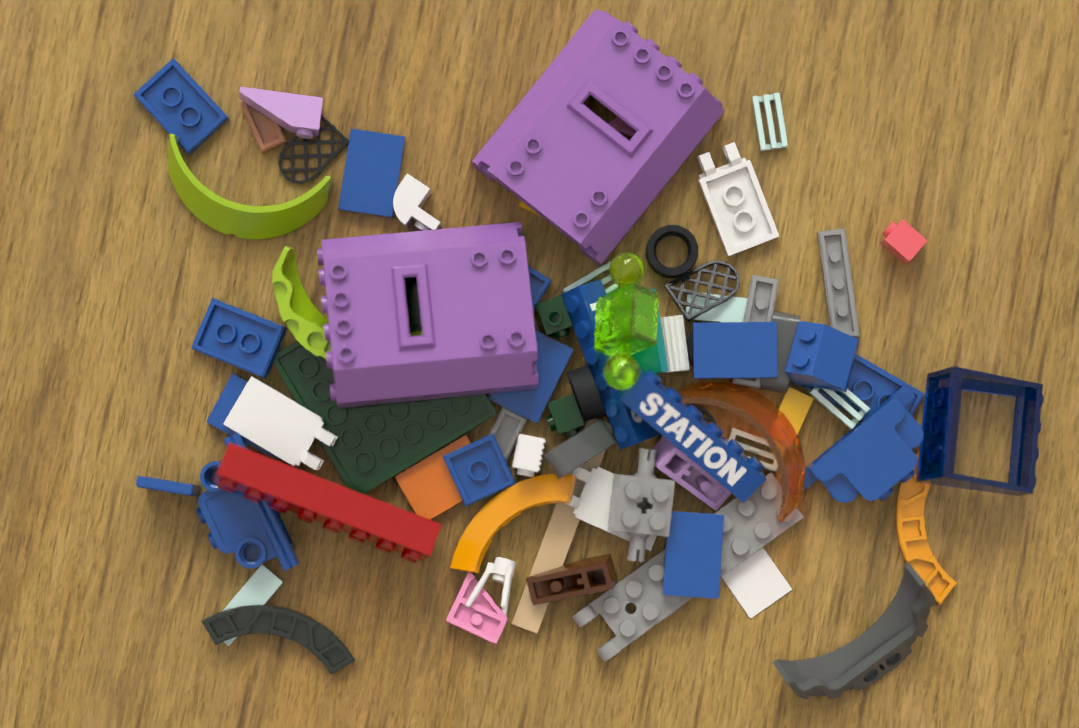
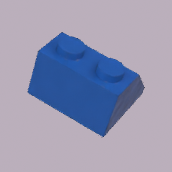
M799 321L785 372L792 383L796 385L846 392L859 340L825 324Z

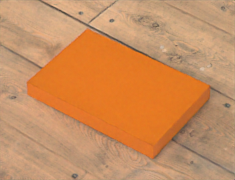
M467 435L395 476L416 515L431 520L463 501L443 456L470 444L471 442Z

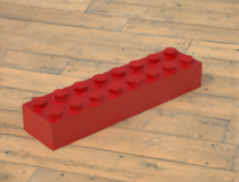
M229 443L226 447L213 482L218 483L217 488L223 491L233 493L234 490L244 493V498L249 501L260 503V500L271 503L270 508L275 511L286 513L289 510L297 513L296 518L307 523H312L313 520L323 523L322 528L333 533H338L339 530L350 534L348 538L356 542L365 543V540L376 544V549L386 553H390L391 550L401 553L400 558L412 563H416L417 560L422 561L431 556L442 524L232 443Z

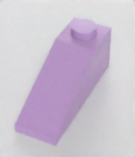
M240 87V100L289 132L296 133L297 137L305 139L318 136L323 102L322 97Z
M664 436L652 449L657 450L655 466L715 511L730 496L731 492Z

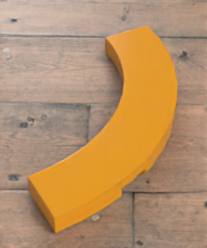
M918 449L915 453L917 465L913 469L916 473L905 483L901 482L899 486L895 513L896 532L906 564L908 562L911 564L935 596V602L941 605L957 583L943 570L929 547L924 516L925 501L931 483L941 465Z
M555 474L536 476L520 481L497 494L483 506L465 529L454 552L450 568L478 574L485 553L492 543L491 539L501 527H505L510 521L522 514V511L528 508L552 503L571 504L576 476L567 474L560 479Z

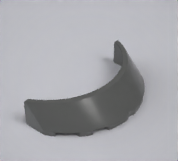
M908 562L904 565L902 580L892 602L881 617L863 634L828 654L797 661L777 659L773 664L799 698L808 699V696H827L828 699L841 697L842 692L852 688H856L858 691L883 678L889 671L894 670L912 652L910 646L917 637H923L928 628L926 620L931 606H935V596Z

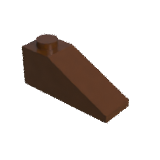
M611 554L583 559L526 578L532 605L614 589L618 580Z

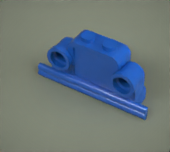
M904 384L852 430L847 432L797 474L795 478L805 489L819 479L832 498L842 503L853 501L858 493L869 501H874L878 498L881 501L885 500L894 492L892 487L899 481L905 483L916 473L913 469L917 465V456L911 449L920 445L924 433L920 424L905 408L916 396Z
M239 432L223 439L226 447L229 443L250 450L245 447ZM221 460L206 464L201 470L200 481L207 491L200 495L198 499L200 508H197L196 512L202 524L207 523L211 531L208 534V538L214 549L219 548L223 553H235L237 562L245 568H256L278 557L284 571L299 565L300 563L294 553V549H296L280 513L270 508L271 503L260 500V503H255L245 499L244 493L237 490L229 493L217 488L218 483L213 482Z

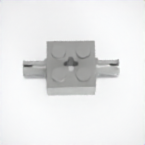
M639 448L637 473H634V476L614 474L608 529L628 532L627 535H630L627 560L645 562L646 538L650 535L669 537L675 481L659 479L654 475L657 450ZM642 500L646 502L645 508H637V502H642Z

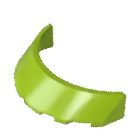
M169 134L167 166L178 196L199 220L221 233L227 235L234 234L238 238L257 240L286 235L308 223L327 205L333 178L327 175L310 191L285 203L270 206H251L227 200L209 190L192 174L178 149L180 137L175 134Z
M285 246L273 269L272 275L278 311L283 322L286 323L289 330L295 336V339L312 354L322 356L327 361L326 351H332L331 340L325 341L324 324H328L329 320L317 310L303 288L297 269L296 249ZM422 328L410 333V337L421 336Z

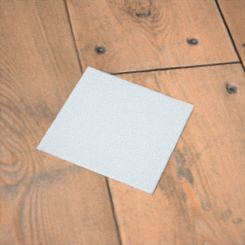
M761 548L722 576L750 619L792 590L764 548Z

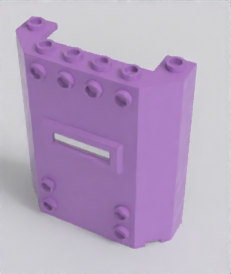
M595 9L473 159L472 165L493 183L495 181L500 183L578 245L580 252L601 267L723 116L725 110L722 108L723 104L702 86L703 81L693 73L688 75L680 68L682 65L679 61L670 55L665 57L659 52L660 47L648 38L645 41L637 35L638 30L627 21L622 23L606 11L602 12ZM589 95L593 96L637 131L630 141L583 105Z
M521 222L322 240V248L317 249L318 264L324 265V269H319L320 286L326 285L327 296H321L322 312L328 313L329 323L324 324L325 341L331 340L332 351H326L328 368H333L335 384H330L331 401H337L338 408L538 388L537 343L525 238L522 236ZM417 277L422 325L421 336L410 337L404 278Z

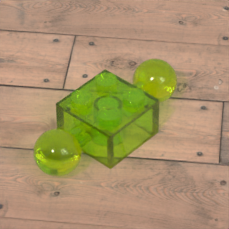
M631 252L620 253L613 258L610 263L609 273L613 282L618 285V290L598 298L596 304L594 350L611 356L604 366V378L612 388L617 390L629 389L639 379V365L630 355L657 344L659 293L639 285L644 277L645 267L641 258Z

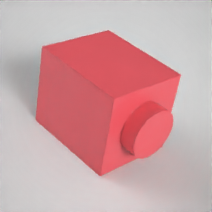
M902 219L897 225L892 221L882 234L885 238L881 244L902 263L907 264L925 245L927 240Z

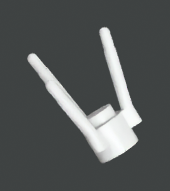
M496 557L494 564L488 562L483 576L465 604L466 607L469 608L490 574H492V580L504 584L501 607L502 612L507 617L511 583L517 563L501 557Z

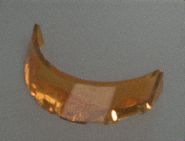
M704 382L678 389L677 392L682 396L683 399L681 401L684 404H707L726 409L749 422L763 436L770 446L780 470L782 502L776 521L781 524L800 504L805 483V461L802 447L793 426L786 416L777 410L767 398L740 385L724 382Z

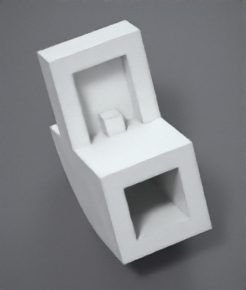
M408 173L399 184L393 198V207L398 220L405 228H408L412 220L416 221L414 226L420 231L440 229L442 226L441 222L421 209L431 194L430 188Z

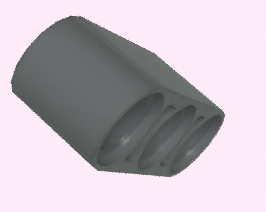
M778 311L773 312L772 322H777L778 378H761V385L758 389L786 394L790 378L785 370L798 322L800 321L799 315Z
M600 419L545 454L544 458L557 478L560 479L617 441L604 421Z

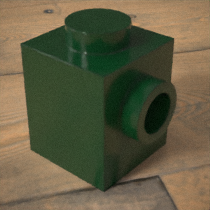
M562 295L535 304L547 336L554 335L555 339H559L571 334L569 329L573 328V324Z
M574 394L547 403L550 415L546 416L551 431L557 430L558 435L564 434L566 438L581 432L580 427L585 426Z

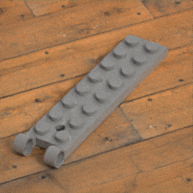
M772 472L765 476L766 480L744 503L736 497L713 513L724 515L720 578L804 518ZM665 549L615 584L614 589L607 590L572 616L576 624L581 628L601 614L616 636L596 650L604 662L693 598L662 595ZM628 603H633L636 606V610L632 614L627 613L625 610V606Z

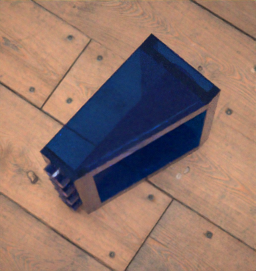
M956 366L928 373L922 421L924 436L920 443L916 482L1014 496L1033 494V489L1036 485L1035 466L1039 455L1037 444L1038 434L1041 430L1040 411L1044 400L1042 394L1043 384ZM962 390L1016 397L1008 483L954 473Z

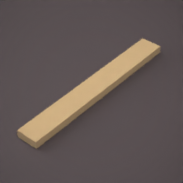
M593 418L588 420L584 429L599 421V419ZM604 422L612 434L613 430L611 424ZM606 450L579 467L591 472L592 467H600ZM576 479L573 495L580 497L585 482ZM556 503L529 577L563 566L580 519L574 517L575 514L572 513L573 507L565 503ZM527 583L511 624L538 633L549 602L532 605Z

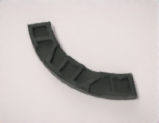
M247 605L227 609L202 620L215 645L237 636L265 633L281 636L300 643L319 658L330 674L355 661L346 645L331 630L317 620L292 609L273 605Z

